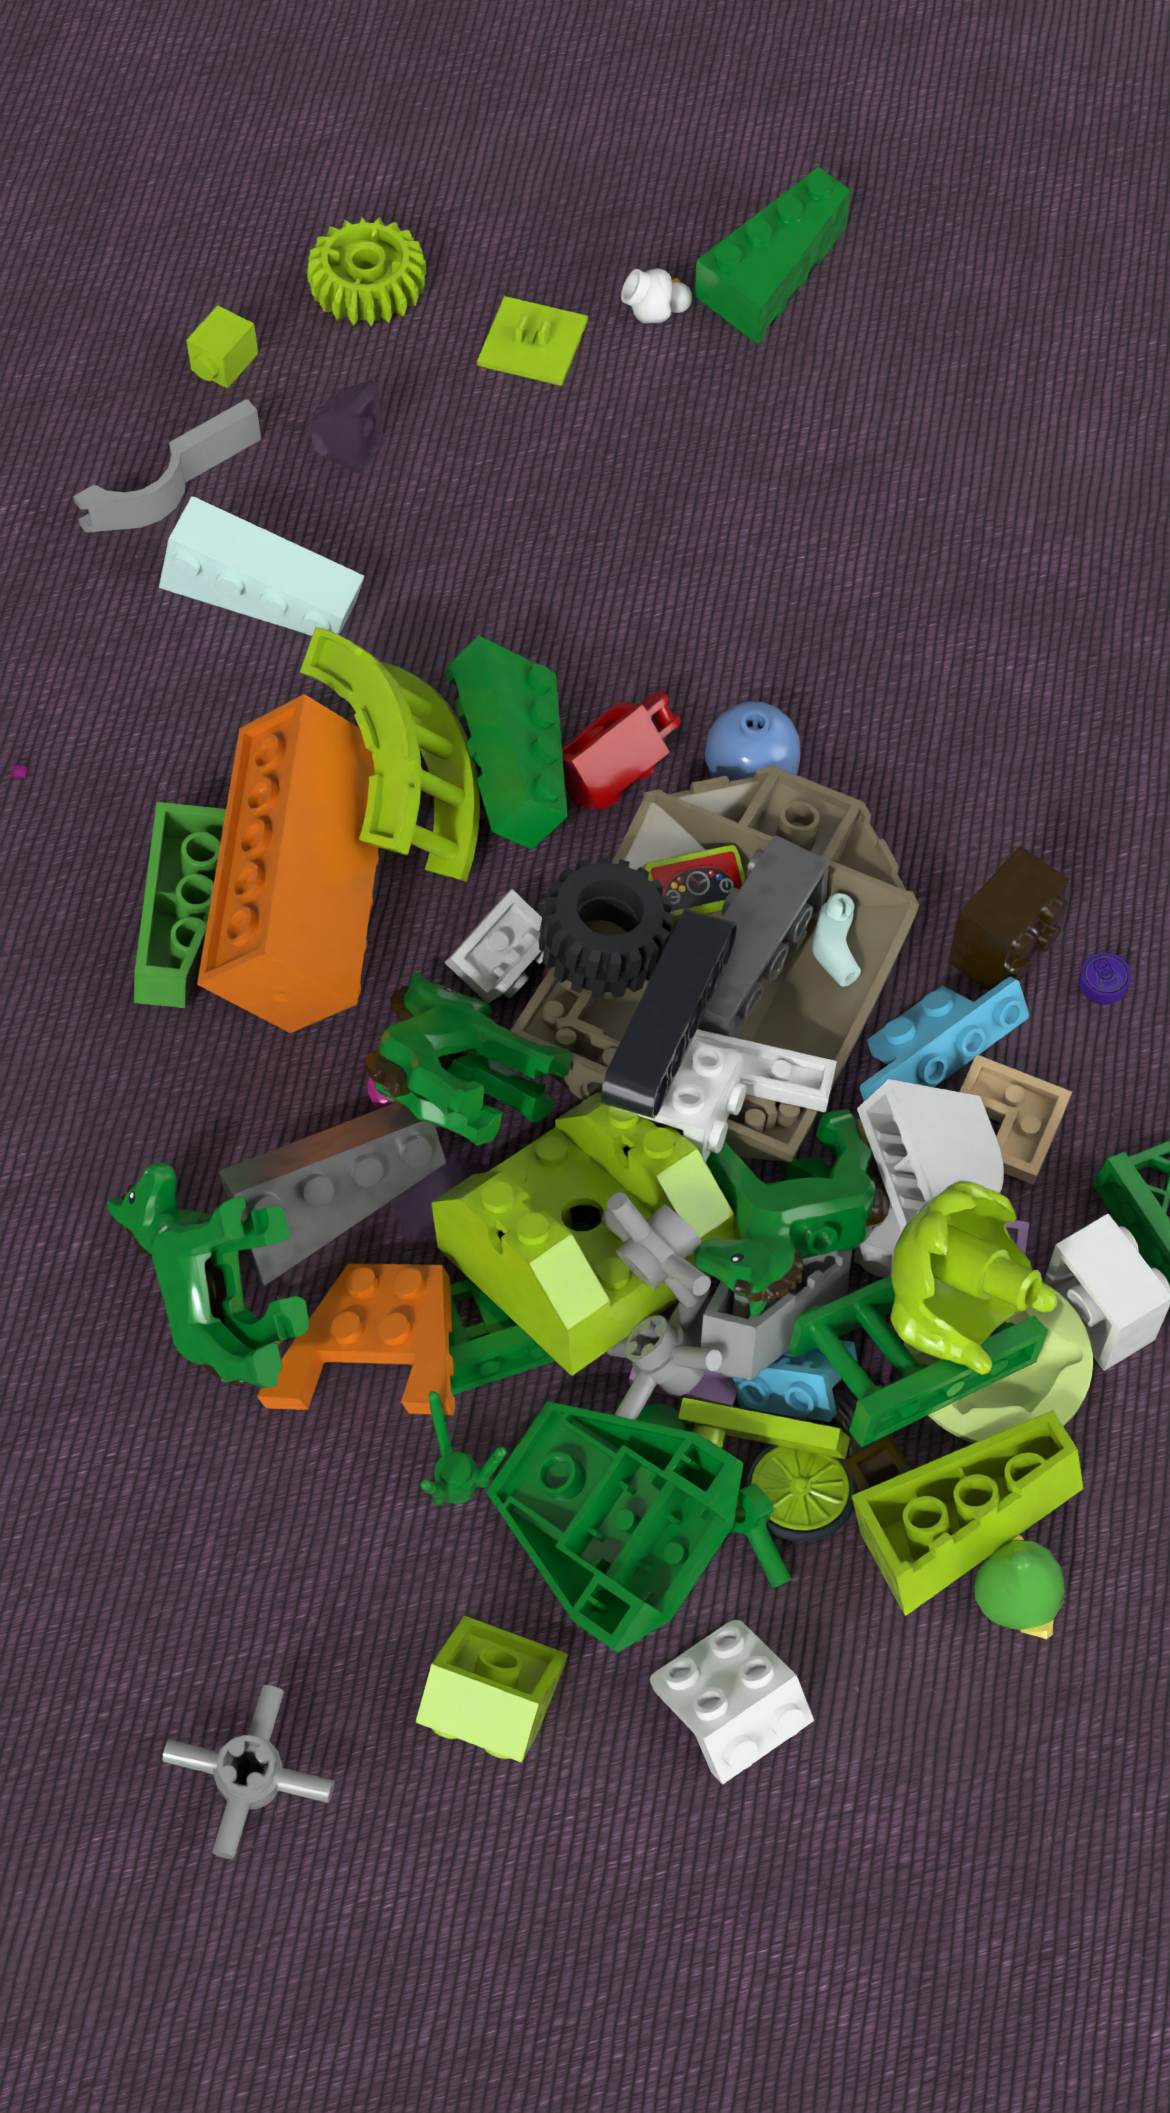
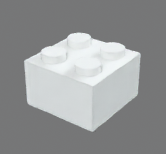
M1106 1214L1055 1245L1043 1283L1057 1291L1075 1309L1087 1330L1093 1357L1103 1371L1156 1339L1170 1307V1285L1158 1269H1151L1139 1254L1135 1238L1127 1228L1123 1226L1118 1227L1111 1216Z

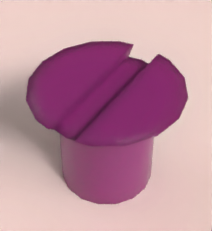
M13 761L10 779L13 777L25 779L27 767L16 765Z

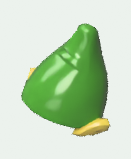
M1018 1535L993 1552L977 1570L974 1587L975 1600L983 1614L994 1623L1047 1640L1053 1635L1054 1618L1064 1603L1063 1569L1049 1549L1035 1541L1024 1540L1021 1535Z

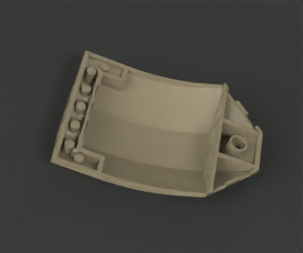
M775 766L756 769L754 777L729 781L727 776L693 782L691 783L690 790L666 794L661 789L644 792L643 800L612 861L613 864H619V859L630 862L629 868L637 870L639 867L643 868V865L648 862L735 845L740 855L745 879H747L746 870L752 856L758 849L765 851L774 835L829 860L826 903L832 895L841 893L849 896L855 905L854 917L848 930L846 941L851 954L861 969L859 977L852 984L842 987L817 961L812 951V941L817 921L810 918L805 929L807 930L806 938L797 950L788 946L789 949L783 970L774 982L763 979L761 984L764 985V991L761 1000L734 1038L837 1061L831 1086L832 1089L872 1012L919 908L915 895L912 891L905 889L898 876L899 866L885 840H879L870 824L871 814L865 803ZM721 911L707 913V915L722 919L723 917ZM592 920L584 923L591 930L603 935L616 936L627 933L623 928L609 921ZM679 920L673 921L669 940ZM552 967L511 1031L540 1045L571 1050L572 1059L569 1075L564 1077L554 1073L550 1075L583 1102L595 1093L602 1091L608 1067L649 981L645 980L643 988L635 993L626 988L623 997L613 998L611 992H604L603 998L591 997L592 991L583 989L581 994L571 990L572 983L568 980L560 983L553 976L555 967ZM746 1094L738 1115L729 1114L726 1120L728 1130L725 1140L739 1157L792 1162L820 1111ZM655 1121V1125L658 1128H664L666 1126V1124H662ZM673 1127L683 1136L684 1130Z

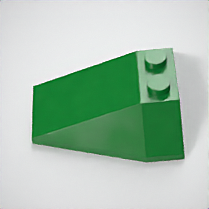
M547 1401L486 1493L572 1621L619 1653L672 1620L732 1529L743 1462L695 1432Z

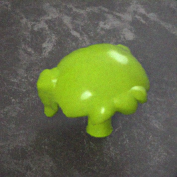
M958 1181L948 1186L939 1195L928 1201L907 1222L895 1244L891 1260V1282L895 1292V1299L890 1319L899 1337L906 1344L924 1353L965 1365L981 1375L988 1374L992 1368V1359L982 1349L981 1343L986 1341L998 1326L1018 1310L1025 1311L1031 1306L1040 1312H1051L1057 1306L1056 1293L1042 1282L1041 1273L1038 1270H1032L1030 1260L1013 1242L1007 1232L1005 1224L1014 1222L1017 1219L1007 1197L970 1181Z

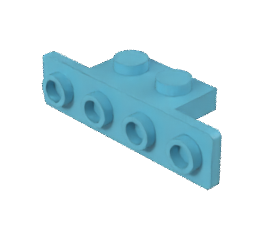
M1008 977L975 1002L942 985L935 991L927 994L923 1000L898 1018L888 1022L883 1029L866 1040L871 1055L887 1064V1066L861 1084L860 1092L864 1102L888 1079L936 1087L974 1059L976 1054L979 1055L1027 1020L1029 1012L1020 982L1013 977Z

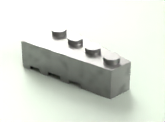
M774 835L765 851L758 849L754 853L746 870L748 878L740 890L733 888L730 891L722 907V919L736 922L737 934L730 959L698 1029L734 1038L761 1000L764 991V985L761 984L763 979L769 982L776 980L783 970L789 949L788 946L797 950L806 938L807 930L805 929L810 918L818 921L820 909L826 903L829 860L777 835Z
M397 1102L218 1172L228 1200L244 1195L246 1208L242 1212V1220L247 1219L248 1213L251 1210L276 1205L284 1210L290 1232L288 1239L266 1247L245 1250L251 1266L265 1286L446 1164L435 1124L418 1120L408 1107Z

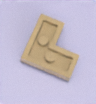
M976 1054L960 1092L980 1096L988 1117L1002 1123L996 1138L1002 1154L1004 1173L1034 1185L1068 1106L1072 1091Z

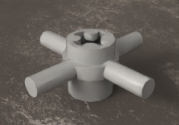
M619 1192L611 1196L607 1203L609 1209L603 1213L601 1222L603 1226L625 1241L616 1250L620 1259L651 1289L655 1290L665 1281L684 1307L695 1306L700 1301L701 1295L705 1294L711 1285V1280L708 1276L685 1260L702 1244L695 1231L683 1218L665 1204L645 1220L625 1193Z
M710 1288L705 1294L701 1295L700 1301L693 1307H684L679 1302L669 1321L660 1315L644 1319L633 1329L627 1338L607 1351L610 1356L628 1358L633 1362L632 1366L638 1374L615 1412V1416L636 1420L656 1385H659L671 1396H681L692 1390L699 1383L706 1370L716 1371L721 1367V1353L716 1349L696 1347L688 1332L711 1291Z
M270 1685L262 1686L248 1735H242L230 1740L219 1752L170 1739L165 1745L163 1762L213 1774L219 1792L227 1800L212 1853L219 1857L234 1859L249 1809L256 1810L266 1806L275 1798L278 1791L329 1803L335 1784L334 1780L283 1768L279 1752L270 1742L284 1691L280 1688ZM249 1760L251 1764H258L262 1767L264 1764H267L264 1767L263 1775L254 1772L248 1776L247 1785L235 1783L238 1772L237 1766L241 1762Z

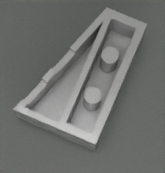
M852 1250L836 1251L803 1259L804 1269L801 1272V1283H796L795 1289H789L786 1296L782 1298L775 1297L772 1301H767L764 1309L757 1316L751 1315L750 1302L747 1298L736 1294L721 1281L703 1315L701 1335L702 1348L716 1349L722 1355L721 1367L715 1372H719L727 1377L752 1380L788 1351L795 1320L804 1310L814 1305L822 1307L847 1295Z

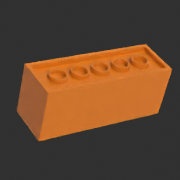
M305 694L239 728L197 985L289 1033L357 1005L361 992L360 981L364 953L367 948L366 937L369 915L373 904L372 893L375 871L379 861V847L371 846L359 840L368 802L369 777L375 775L372 752L366 749L359 727Z

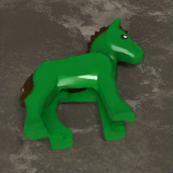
M416 971L412 972L409 985L401 986L400 989H396L392 993L390 1008L402 1022L393 1024L383 1031L378 1049L370 1052L365 1060L367 1074L373 1080L375 1088L381 1095L408 1107L418 1120L452 1130L466 1137L477 1146L494 1140L500 1129L503 1115L502 1111L488 1105H483L484 1093L515 1109L532 1123L550 1114L555 1098L544 1093L546 1084L524 1079L509 1068L532 1079L551 1073L564 1077L569 1075L572 1059L571 1050L540 1045L495 1024L491 1020L492 1008L487 1002L463 995L443 985L429 982Z
M849 1109L824 1113L819 1121L816 1136L823 1147L833 1152L836 1161L832 1168L821 1157L805 1159L794 1157L792 1162L780 1161L779 1173L785 1179L784 1181L764 1184L741 1160L726 1140L720 1152L715 1153L711 1151L706 1161L707 1167L734 1213L733 1229L735 1240L711 1238L701 1241L702 1244L695 1250V1264L701 1271L722 1281L736 1294L747 1298L750 1302V1313L752 1316L759 1315L767 1301H772L775 1297L782 1298L786 1296L789 1289H795L796 1283H801V1272L804 1269L803 1259L857 1248L870 1236L872 1227L881 1225L888 1216L890 1199L886 1193L885 1185L882 1183L880 1176H869L871 1172L872 1150L863 1142L859 1133L857 1119Z
M165 1162L150 1164L145 1169L140 1181L136 1185L130 1184L128 1186L127 1194H123L121 1198L113 1197L107 1200V1208L111 1215L125 1226L127 1233L134 1237L133 1243L139 1246L140 1253L149 1254L150 1260H153L176 1349L187 1360L195 1365H202L224 1384L229 1382L235 1386H241V1384L251 1383L260 1388L278 1386V1375L283 1369L278 1345L285 1339L305 1334L309 1329L306 1302L298 1296L270 1302L266 1315L260 1320L257 1319L244 1306L238 1251L266 1247L288 1239L290 1232L283 1208L276 1205L251 1210L248 1213L247 1219L242 1220L241 1215L246 1208L243 1195L224 1201L214 1210L213 1214L195 1210H178L176 1197L177 1177L174 1169Z

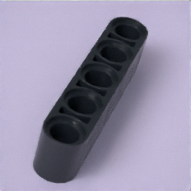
M688 909L683 911L608 1067L601 1091L602 1104L653 1119L657 1117L730 959L737 934L736 922Z

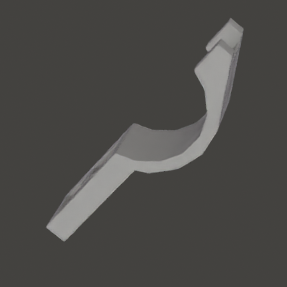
M245 399L169 442L171 458L168 469L158 481L144 489L124 493L107 491L94 484L74 495L75 504L80 509H88L89 514L78 519L79 525L85 532L142 528L161 521L177 508L185 492V483L261 440L257 409L248 399Z

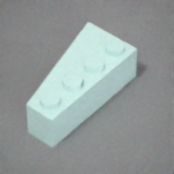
M192 496L168 539L159 588L311 636L315 627L340 635L357 601L364 575Z

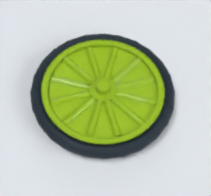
M772 1444L766 1445L753 1456L745 1470L742 1481L743 1488L756 1484L769 1497L774 1507V1512L771 1514L769 1521L766 1522L768 1531L780 1538L792 1541H813L825 1538L838 1531L853 1513L855 1508L852 1495L858 1493L857 1485L842 1461L844 1459Z

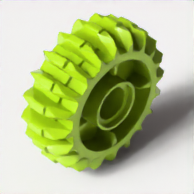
M361 217L357 224H351L344 220L342 229L329 227L327 237H317L315 248L310 249L307 278L310 283L311 294L314 296V300L320 303L323 312L333 311L337 321L349 317L354 326L359 320H367L372 327L375 319L382 318L389 323L393 313L405 316L407 306H416L417 299L419 298L418 294L423 293L426 261L423 260L422 249L419 242L413 240L410 230L400 231L397 222L384 226L380 217L374 223H367L363 217Z

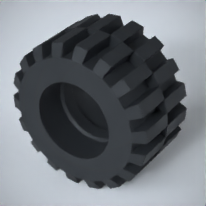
M608 857L597 858L596 864H590L586 859L577 862L575 871L568 867L563 870L559 875V880L553 881L549 887L539 930V950L544 951L542 960L546 967H555L553 976L560 983L566 980L572 983L570 989L580 994L583 989L592 991L591 997L603 998L604 992H611L613 998L625 995L626 988H629L634 993L643 988L645 980L650 981L667 946L673 924V914L670 913L672 908L670 897L662 895L664 887L658 879L654 881L648 880L650 872L642 867H639L637 870L629 868L630 862L619 859V864L609 863ZM592 920L609 921L620 926L627 933L616 936L603 935L591 930L584 923Z

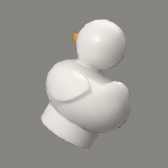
M655 268L643 272L639 269H634L623 285L621 300L623 303L632 306L634 315L640 322L661 323L670 317L671 312L681 313L686 311L692 303V292L678 278L671 280L670 274L665 270Z

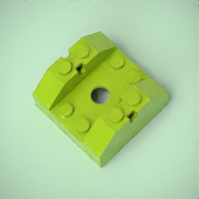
M601 1092L595 1093L555 1120V1128L487 1173L471 1175L431 1202L438 1249L571 1376L627 1338L641 1321L650 1316L659 1315L679 1301L665 1281L655 1290L651 1289L625 1265L616 1252L625 1241L603 1226L602 1222L596 1228L589 1231L572 1230V1207L590 1205L599 1209V1214L602 1217L603 1213L609 1209L607 1203L611 1196L623 1192L645 1220L665 1204L687 1222L701 1241L711 1238L735 1240L733 1229L734 1213L698 1149L672 1126L666 1125L664 1128H658L653 1120L602 1104ZM693 1251L685 1260L700 1270L695 1264V1251ZM701 1271L702 1273H704V1274H705L706 1276H708L709 1278L713 1277L712 1275H710V1274H708V1273H706V1272H704V1271Z

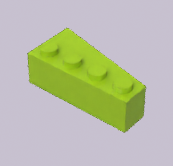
M1052 1410L852 1495V1500L861 1536L902 1612L907 1616L988 1558L993 1552L1016 1538L1083 1490L1078 1449Z

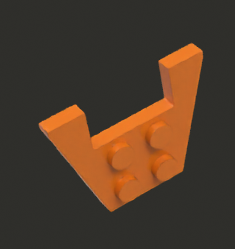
M347 1264L310 1317L309 1329L305 1334L296 1337L282 1357L283 1369L278 1375V1386L261 1388L257 1396L265 1408L308 1410L325 1362L410 1364L412 1369L401 1400L409 1414L431 1415L428 1395L431 1391H436L439 1394L444 1415H453L455 1411V1397L451 1393L450 1376L454 1375L453 1358L449 1353V1333L452 1332L450 1276L442 1265Z

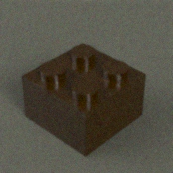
M1019 846L959 912L948 963L988 991L1008 977H1013L1020 982L1031 965L1032 961L1030 958L1038 949L1043 952L1047 951L1061 931V927L1057 925V922L1068 905L1064 896L1069 878Z

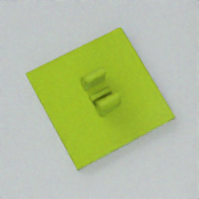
M504 296L477 360V366L562 386L587 325L588 316Z

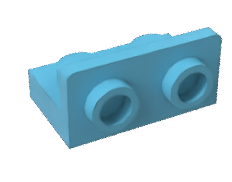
M840 1340L853 1358L858 1361L854 1342ZM818 1347L795 1358L792 1357L789 1351H786L752 1380L733 1377L734 1386L738 1389V1404L743 1409L830 1422L837 1414L832 1388L840 1381L841 1377Z

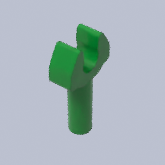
M752 1484L739 1490L734 1525L729 1533H744L747 1536L771 1588L774 1589L792 1579L766 1526V1522L769 1521L771 1514L774 1512V1507L765 1492L756 1484Z

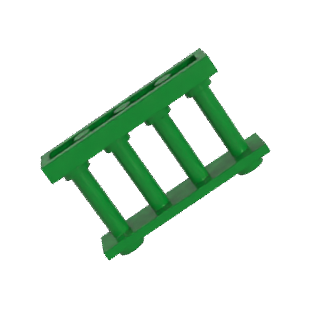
M891 1275L827 1305L822 1307L814 1305L804 1310L795 1320L788 1351L795 1358L818 1347L858 1400L849 1432L862 1448L1036 1363L1048 1331L1035 1315L1016 1325L1013 1322H1003L991 1333L986 1341L981 1343L982 1349L992 1359V1368L988 1374L981 1375L965 1365L944 1359L930 1366L927 1364L920 1365L882 1317L892 1312L895 1299ZM862 1326L903 1379L885 1388L881 1385L875 1386L838 1337Z

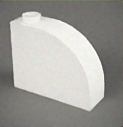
M888 1079L857 1108L901 1232L907 1222L928 1201L958 1181L974 1182L985 1188L1001 1192L1004 1180L1002 1154L980 1096Z

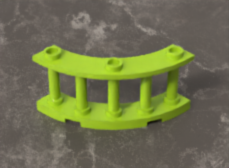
M315 627L300 673L325 683L351 704L356 711L354 716L361 730L365 747L373 755L375 775L369 777L368 802L359 840L371 846L408 855L412 844L429 852L425 870L467 882L478 837L480 798L475 760L470 758L466 745L468 738L459 719L442 696L421 678L400 667L382 661L379 662L377 658L361 646L334 632ZM420 751L424 757L429 772L423 770L421 767ZM421 791L434 797L433 832L416 824Z

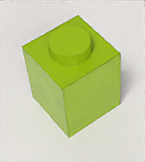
M218 305L186 340L191 370L203 380L213 381L227 389L258 355L254 323Z

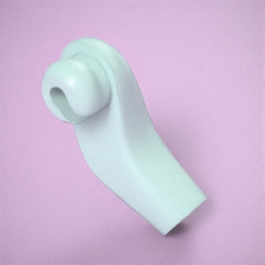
M838 893L832 895L828 902L820 909L812 941V951L814 957L840 986L845 987L856 981L861 969L851 954L846 941V936L854 917L855 905L849 896Z

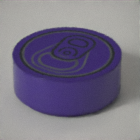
M1106 952L1090 956L1084 962L1079 976V986L1082 993L1089 1000L1104 1005L1120 1001L1126 995L1131 982V970L1126 961L1115 954Z

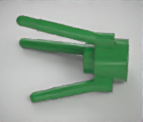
M431 1391L428 1399L441 1458L436 1463L434 1469L435 1483L424 1479L421 1481L420 1486L427 1494L433 1497V1502L437 1506L443 1505L445 1501L453 1504L465 1503L475 1495L478 1487L486 1488L490 1485V1476L500 1465L507 1452L504 1447H498L481 1469H477L472 1457L462 1452H454L450 1443L439 1394L436 1391Z

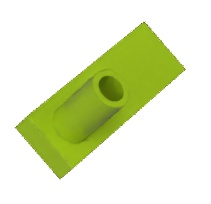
M688 1398L682 1399L678 1416L680 1421L693 1429L692 1432L700 1434L720 1448L723 1447L724 1438L727 1435L846 1459L850 1437L841 1428Z

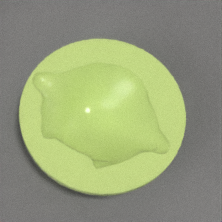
M1052 1288L1057 1295V1306L1053 1311L1040 1312L1031 1306L1025 1311H1016L1006 1320L1007 1323L1013 1322L1016 1325L1035 1315L1048 1331L1037 1362L928 1416L946 1431L972 1443L979 1442L1052 1410L1064 1426L1071 1420L1083 1403L1090 1386L1093 1371L1091 1342L1087 1330L1075 1309L1063 1296ZM904 1342L906 1348L920 1365L927 1364L930 1366L943 1360L924 1353Z

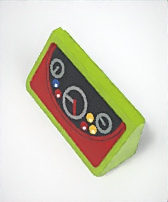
M735 845L652 861L643 865V869L650 872L648 880L654 881L658 879L664 887L662 895L670 897L672 903L670 913L673 914V921L679 920L685 909L703 914L721 911L730 891L733 888L740 890L746 881L740 855Z

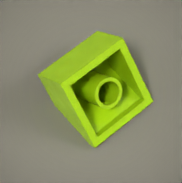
M464 1616L431 1664L415 1723L431 1728L436 1734L444 1738H458L482 1747L489 1754L497 1758H511L522 1763L538 1735L568 1654Z

